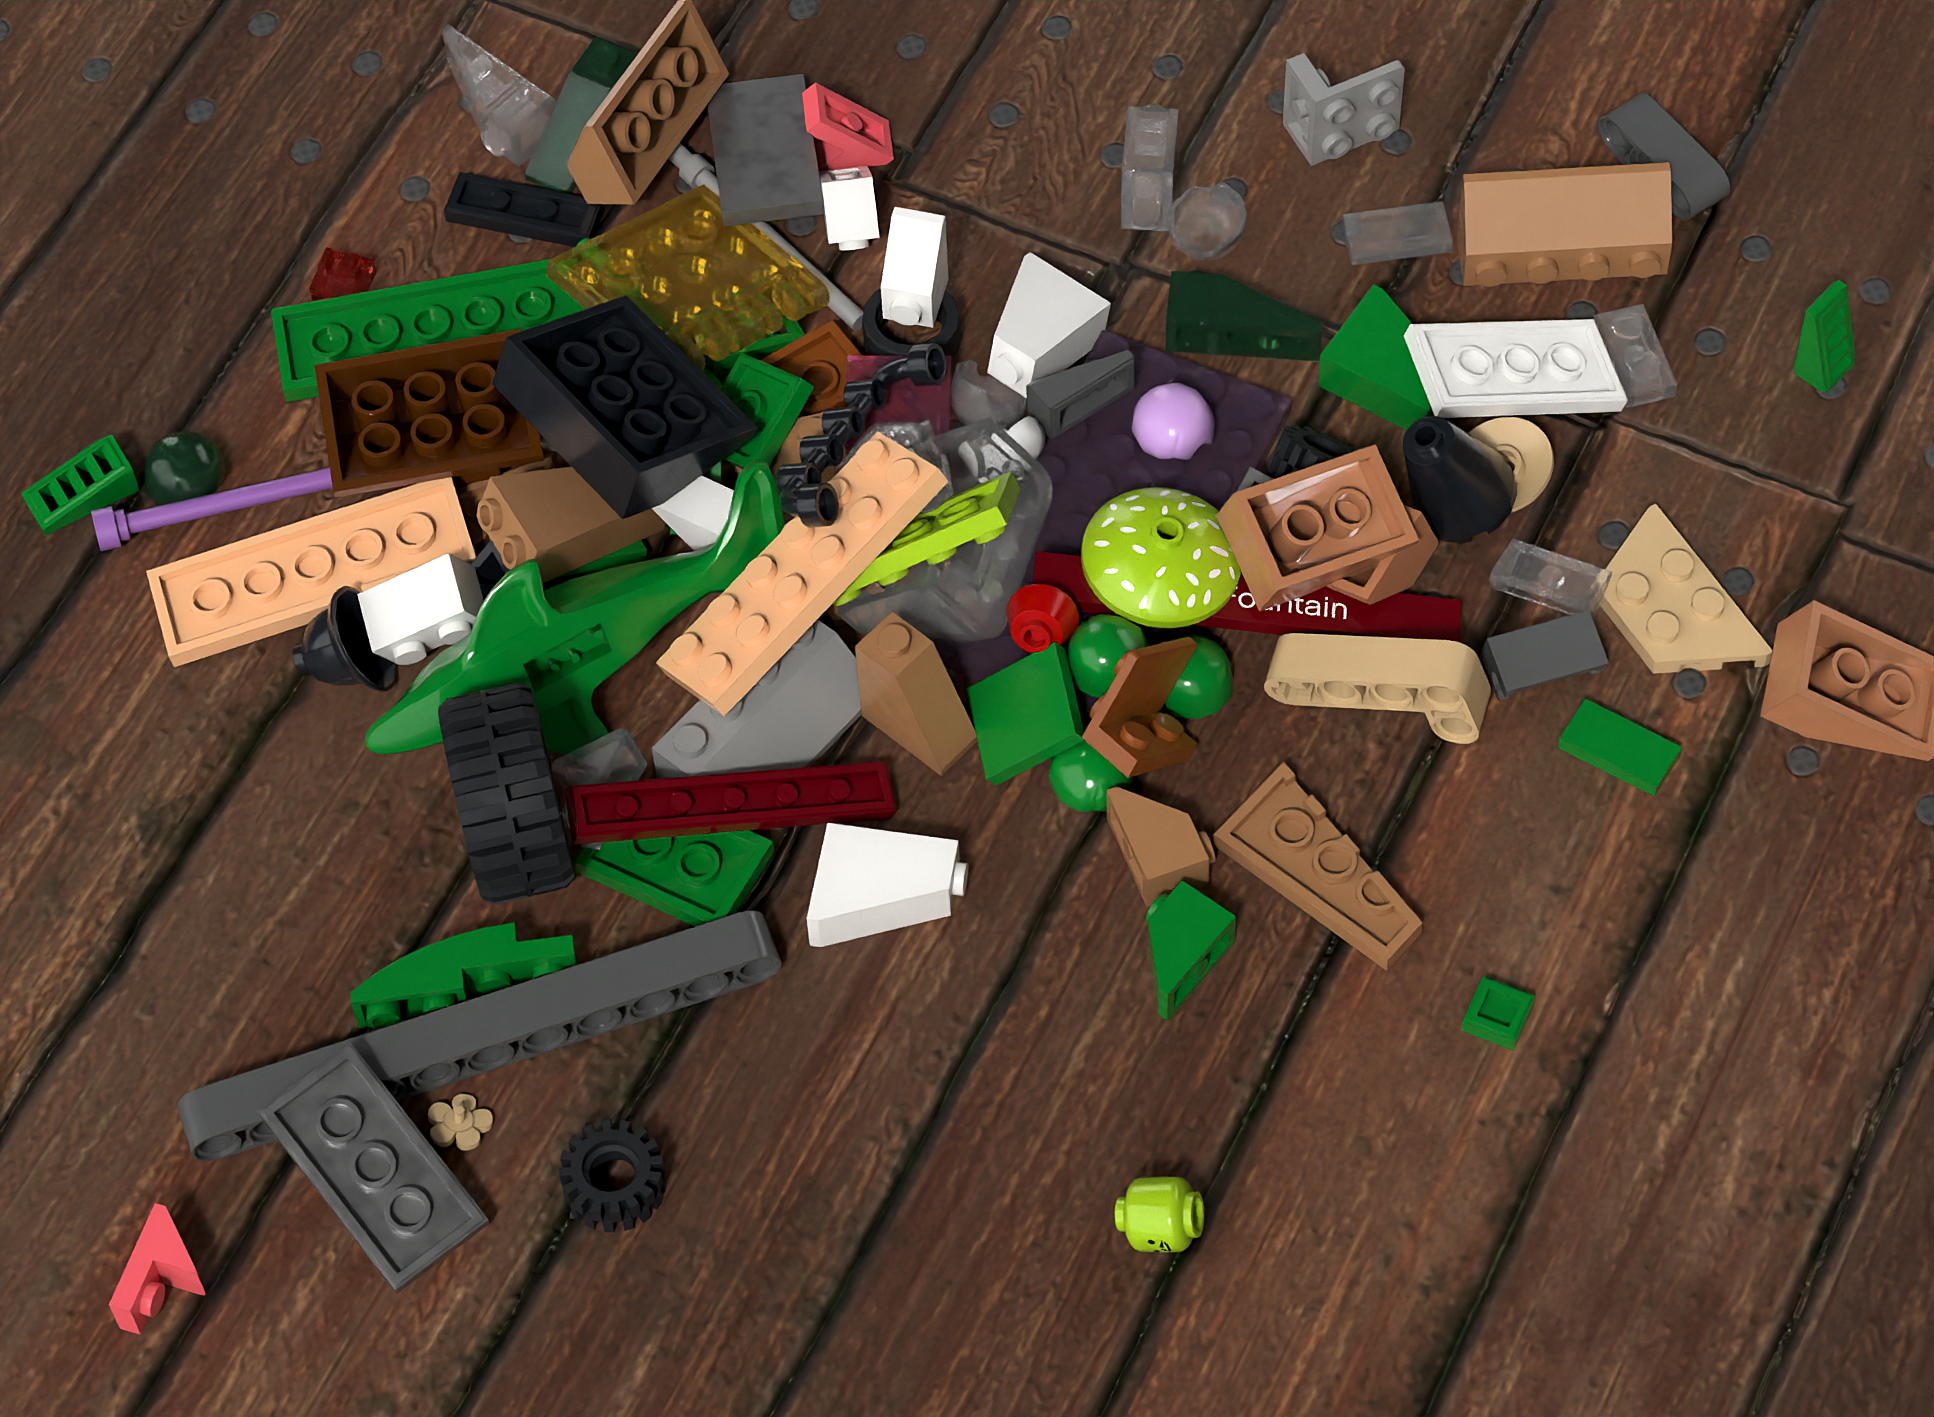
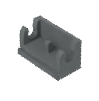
M1589 610L1487 638L1480 655L1481 663L1485 667L1498 701L1508 699L1509 696L1514 695L1518 691L1588 672L1589 675L1601 673V670L1607 669L1609 665Z

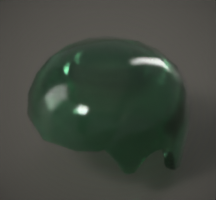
M191 430L171 433L157 440L151 446L144 464L145 492L159 506L213 494L225 479L224 454L212 439L200 432H192Z

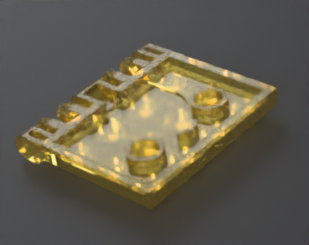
M704 184L548 260L547 277L585 309L627 295L700 370L704 369V365H706L704 354L718 362L729 356V352L736 353L765 338L766 333L772 334L783 328L782 315L790 319L791 322H796L806 316V314H811L827 306L830 301L829 292L825 284L753 224L723 226L720 198ZM694 337L697 344H694V341L691 338Z

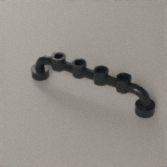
M938 344L914 345L911 347L908 357L894 360L882 366L868 380L849 381L846 383L843 393L846 407L828 408L822 415L824 435L805 436L801 440L799 454L802 463L783 464L778 469L777 486L780 491L779 502L784 512L792 516H798L801 522L809 528L831 526L835 523L839 510L838 497L831 484L821 483V474L826 467L840 465L844 454V444L848 439L860 438L863 435L866 416L870 411L882 410L885 407L887 401L886 391L891 385L906 378H910L913 384L918 387L940 385L944 381L947 364L945 354Z

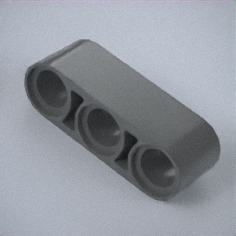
M1640 93L1599 117L1597 123L1600 137L1607 148L1624 165L1670 162L1672 214L1683 221L1690 220L1729 196L1730 183L1724 169L1648 94Z

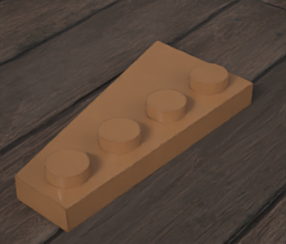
M1285 762L1214 833L1213 845L1386 971L1422 933L1423 922L1380 872H1373L1359 855L1360 849L1348 835L1342 836L1326 817V810L1313 795L1308 796L1295 781V774Z

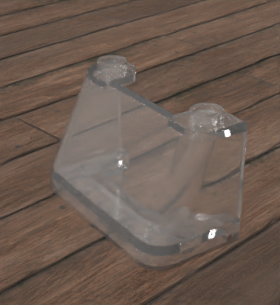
M988 417L905 446L904 448L939 468L949 481L924 508L1012 471L1021 490L1009 521L1005 525L1006 530L998 537L986 543L977 544L975 539L959 545L954 555L940 563L929 565L925 560L908 567L909 572L904 577L886 585L884 589L876 583L862 587V592L853 600L840 605L836 613L862 634L870 633L891 612H894L929 639L982 642L995 638L1003 632L1008 621L1006 614L1008 601L1021 586L1052 501L1053 488L1052 481L1045 468L996 422Z

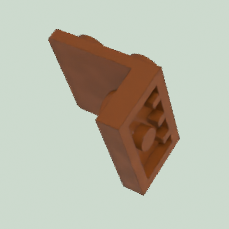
M1190 637L1162 642L1140 649H1132L1125 653L1115 666L1114 674L1116 677L1107 693L1096 701L1090 711V718L1092 719L1082 738L1127 778L1188 762L1198 746V743L1184 732L1182 724L1177 719L1160 711L1198 646Z

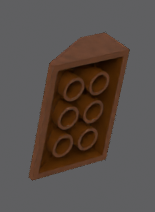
M521 329L314 365L334 497H343L544 461L540 433L492 384L506 337L521 332Z

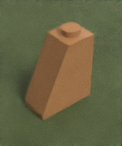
M891 612L855 646L861 716L942 776L978 741L976 731L933 641L894 612Z

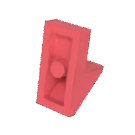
M816 82L802 92L807 133L813 135L819 171L866 165L868 167L887 165L894 160L889 120Z
M157 1203L154 1204L109 1303L119 1328L139 1335L142 1334L148 1318L155 1317L160 1311L165 1297V1285L199 1295L206 1294L197 1270L166 1206Z

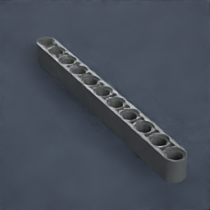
M758 911L739 912L197 1088L181 1097L177 1108L192 1157L202 1162L215 1161L278 1141L261 1119L258 1111L349 1043L355 1047L396 1101H400L763 982L774 976L781 969L782 961L764 915Z

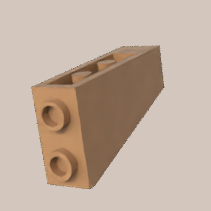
M572 466L491 476L483 498L478 504L476 514L481 528L487 532L499 551L504 565L511 570L529 559H535L538 563L542 584L662 531L666 524L652 508L622 519Z

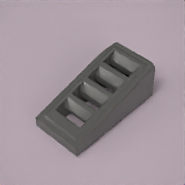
M1125 350L1031 382L1026 385L1028 414L1038 419L1044 428V432L1050 439L1056 438L1135 388L1134 355L1129 350Z

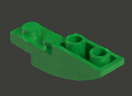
M513 922L480 928L427 945L391 963L350 992L351 1004L359 1029L370 1027L379 1030L468 1001L469 995L472 994L487 995L578 965L573 935L519 941L516 925Z

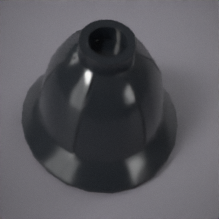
M343 586L333 594L329 606L309 622L304 631L302 643L296 644L293 647L292 656L295 667L302 675L312 673L315 679L336 686L363 684L376 691H388L395 684L396 665L394 662L372 652L357 595L361 592L354 587Z

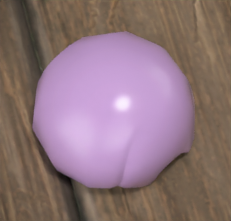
M1170 383L1156 386L1141 397L1134 409L1132 432L1142 450L1159 459L1177 458L1189 460L1201 445L1205 443L1210 445L1212 443L1215 419L1210 406L1196 389L1181 383Z

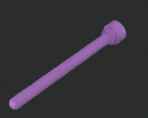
M330 467L126 514L124 509L113 511L112 506L91 510L100 551L122 547L121 542L130 540V534L331 489L333 487Z

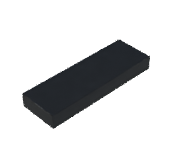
M459 172L444 208L445 220L447 222L576 247L585 238L594 239L604 213L603 204H587L583 196Z

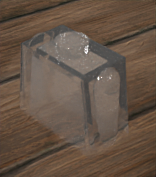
M1148 104L1144 107L1128 106L1122 162L1121 229L1172 231L1179 153V109L1163 108L1158 104Z

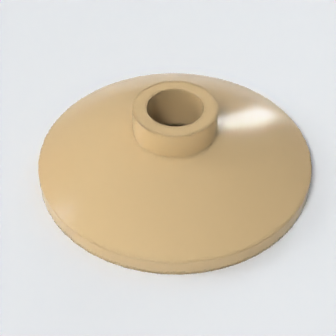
M1500 417L1488 420L1468 433L1498 451L1507 460L1510 467L1514 469L1513 476L1516 482L1517 496L1512 512L1529 505L1544 491L1553 472L1554 453L1550 441L1538 426L1522 418Z

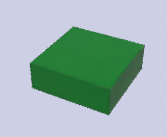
M1483 976L1464 1016L1461 1031L1514 1051L1534 1007L1536 996Z

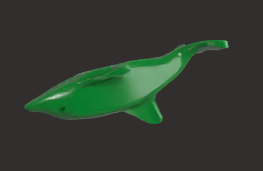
M760 459L751 460L738 474L728 519L716 542L693 552L612 567L602 571L587 572L582 577L570 579L543 591L538 563L535 559H529L509 570L490 590L482 603L471 633L437 655L419 673L395 706L372 724L365 736L366 747L375 754L389 755L443 743L439 724L438 707L446 699L517 682L532 688L548 752L560 754L580 753L607 746L611 742L612 737L593 711L591 698L594 689L638 654L667 623L684 609L711 593H723L745 570L746 566L753 559L757 558L783 530L785 523L779 502L777 484L767 462Z

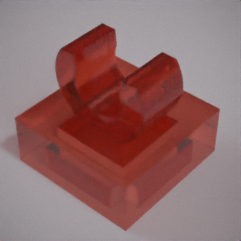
M326 247L318 264V270L309 287L312 301L368 292L377 273L375 260L358 256L355 253L347 254L334 251L332 248Z

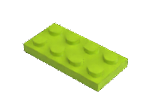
M1013 472L1004 473L922 509L832 605L840 606L853 600L862 592V587L879 581L881 586L896 582L909 572L908 567L926 560L929 565L940 563L957 552V546L975 539L977 544H982L1001 535L1006 530L1005 525L1009 521L1021 490Z

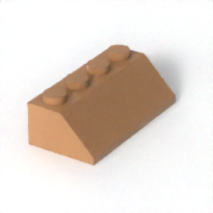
M678 0L584 126L566 166L587 204L635 205L728 77L729 72L692 0Z
M1670 162L1463 174L1457 230L1463 286L1482 285L1493 287L1500 284L1526 282L1544 284L1551 281L1578 279L1595 281L1602 278L1629 276L1647 278L1653 275L1667 274L1672 249Z

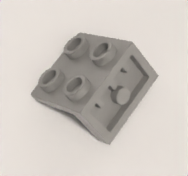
M1305 53L1286 60L1283 126L1311 166L1328 159L1340 158L1349 150L1371 141H1381L1399 129L1405 68L1399 60H1396L1331 87L1322 69L1316 70Z

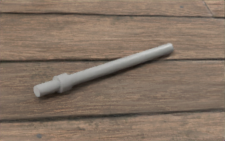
M679 143L668 158L679 169V176L694 190L701 189L721 207L714 167L700 154H692ZM766 221L740 225L852 330L857 331L862 328L863 311Z

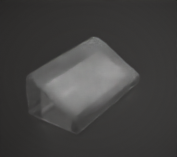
M1512 539L1493 567L1488 580L1496 590L1569 615L1589 610L1594 620L1613 573L1609 570Z

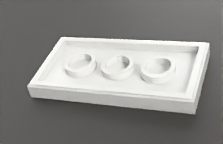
M1594 319L1410 324L1404 334L1434 416L1458 418L1621 412L1628 401Z

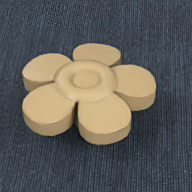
M458 1094L452 1100V1109L446 1103L437 1102L428 1110V1120L434 1125L430 1130V1138L433 1143L440 1147L450 1146L456 1138V1144L459 1149H474L481 1142L480 1133L489 1131L493 1125L491 1112L487 1109L476 1110V1099L468 1094Z

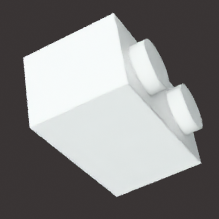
M450 553L357 594L372 652L399 665L419 662L426 657V652L444 644H455L470 634L479 609L484 602L475 567Z

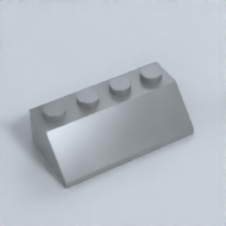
M817 619L725 716H722L706 703L699 700L652 747L657 779L811 767L861 716L856 657L834 630Z

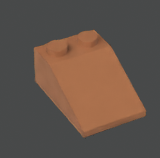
M1376 444L1235 492L1216 515L1259 612L1310 594L1407 549L1419 541Z
M1813 600L1778 623L1760 716L1807 738L1929 761L1934 758V656Z

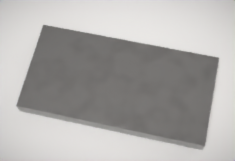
M804 74L723 83L707 104L723 226L824 214L813 135L807 133L802 97V92L806 90Z
M351 1043L258 1111L259 1116L396 1294L489 1225L488 1218Z

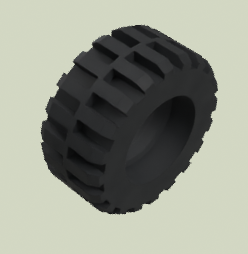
M517 682L446 699L438 707L440 730L462 830L482 900L497 905L567 888L576 879L553 771L531 686Z

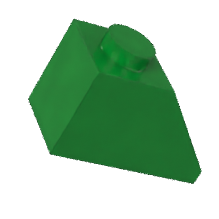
M1181 881L1169 895L1162 893L1158 896L1146 915V921L1148 922V951L1158 1015L1166 1021L1172 1017L1235 943L1236 916L1184 881Z

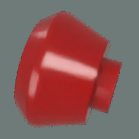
M1030 584L1021 587L1013 593L1007 604L1006 616L1012 638L1020 648L1030 653L1044 651L1053 642L1060 646L1071 639L1079 625V612L1074 601L1065 592L1051 585Z

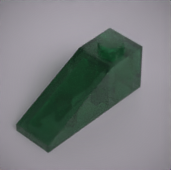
M594 37L569 72L526 169L525 179L549 190L572 194L577 184L566 166L584 126L638 55L637 53Z
M1171 271L1166 316V351L1320 362L1322 322L1223 274H1211L1203 271Z

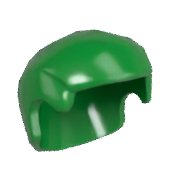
M1107 614L1092 616L1087 621H1082L1075 629L1069 641L1067 651L1068 664L1075 687L1095 698H1100L1106 694L1116 677L1114 669L1121 657L1132 649L1149 646L1141 627L1122 616Z
M1187 634L1167 641L1190 637L1198 646L1168 696L1165 705L1169 713L1177 718L1200 719L1219 712L1231 699L1234 681L1231 665L1224 650L1211 639L1196 634Z
M1084 740L1051 758L1049 784L1061 804L1078 812H1107L1106 790L1119 787L1132 792L1134 789V776L1127 778Z

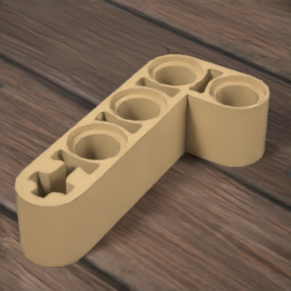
M1304 633L1284 634L1277 640L1264 683V689L1267 694L1284 704L1425 712L1429 724L1436 735L1446 741L1458 744H1470L1478 739L1491 694V686L1478 655L1473 649L1457 641Z

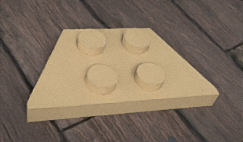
M1655 503L1650 506L1595 583L1593 597L1653 674L1680 672L1685 668H1695L1700 671L1722 669L1723 662L1753 660L1754 667L1769 665L1773 650L1658 505Z

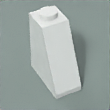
M1028 253L1023 258L994 334L987 373L1027 398L1026 385L1045 376L1066 370L1103 341L1111 303L1033 253Z
M827 823L807 914L810 946L823 947L951 916L955 895L964 896L968 879V863L960 862L959 841Z

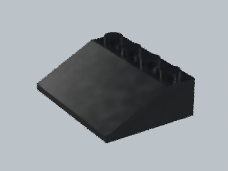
M627 295L506 337L492 382L497 390L622 519L665 503L755 436L758 429Z

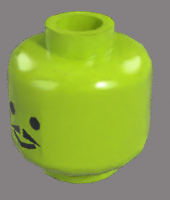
M1139 1177L1134 1179L1127 1189L1126 1196L1118 1197L1116 1201L1115 1223L1117 1230L1125 1232L1129 1244L1139 1252L1184 1251L1190 1246L1193 1238L1200 1237L1203 1231L1204 1204L1201 1193L1193 1191L1191 1185L1182 1177Z

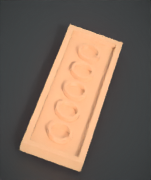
M877 432L827 482L833 486L838 497L839 510L835 523L831 526L809 528L801 522L798 516L789 521L781 533L757 558L753 559L746 566L745 570L719 597L710 603L707 610L684 634L671 644L670 648L659 658L656 664L669 678L722 716H725L949 481L939 468L880 432Z
M452 477L401 488L146 572L168 656L173 666L177 667L309 624L314 617L329 606L333 594L343 586L354 587L362 593L447 553L469 564L477 556Z

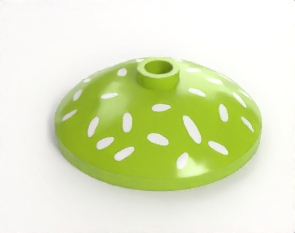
M1141 488L1123 493L1111 499L1090 520L1081 548V562L1085 578L1099 600L1113 612L1127 620L1156 628L1189 626L1216 614L1234 594L1240 579L1241 570L1216 515L1219 511L1195 495L1171 488ZM1159 535H1168L1173 539H1164Z

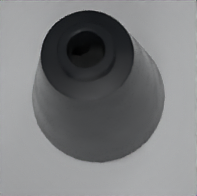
M1424 417L1414 422L1408 428L1403 438V452L1413 507L1423 513L1435 536L1442 541L1462 544L1471 542L1470 537L1485 531L1490 534L1497 530L1512 512L1517 496V487L1512 469L1503 455L1441 417Z

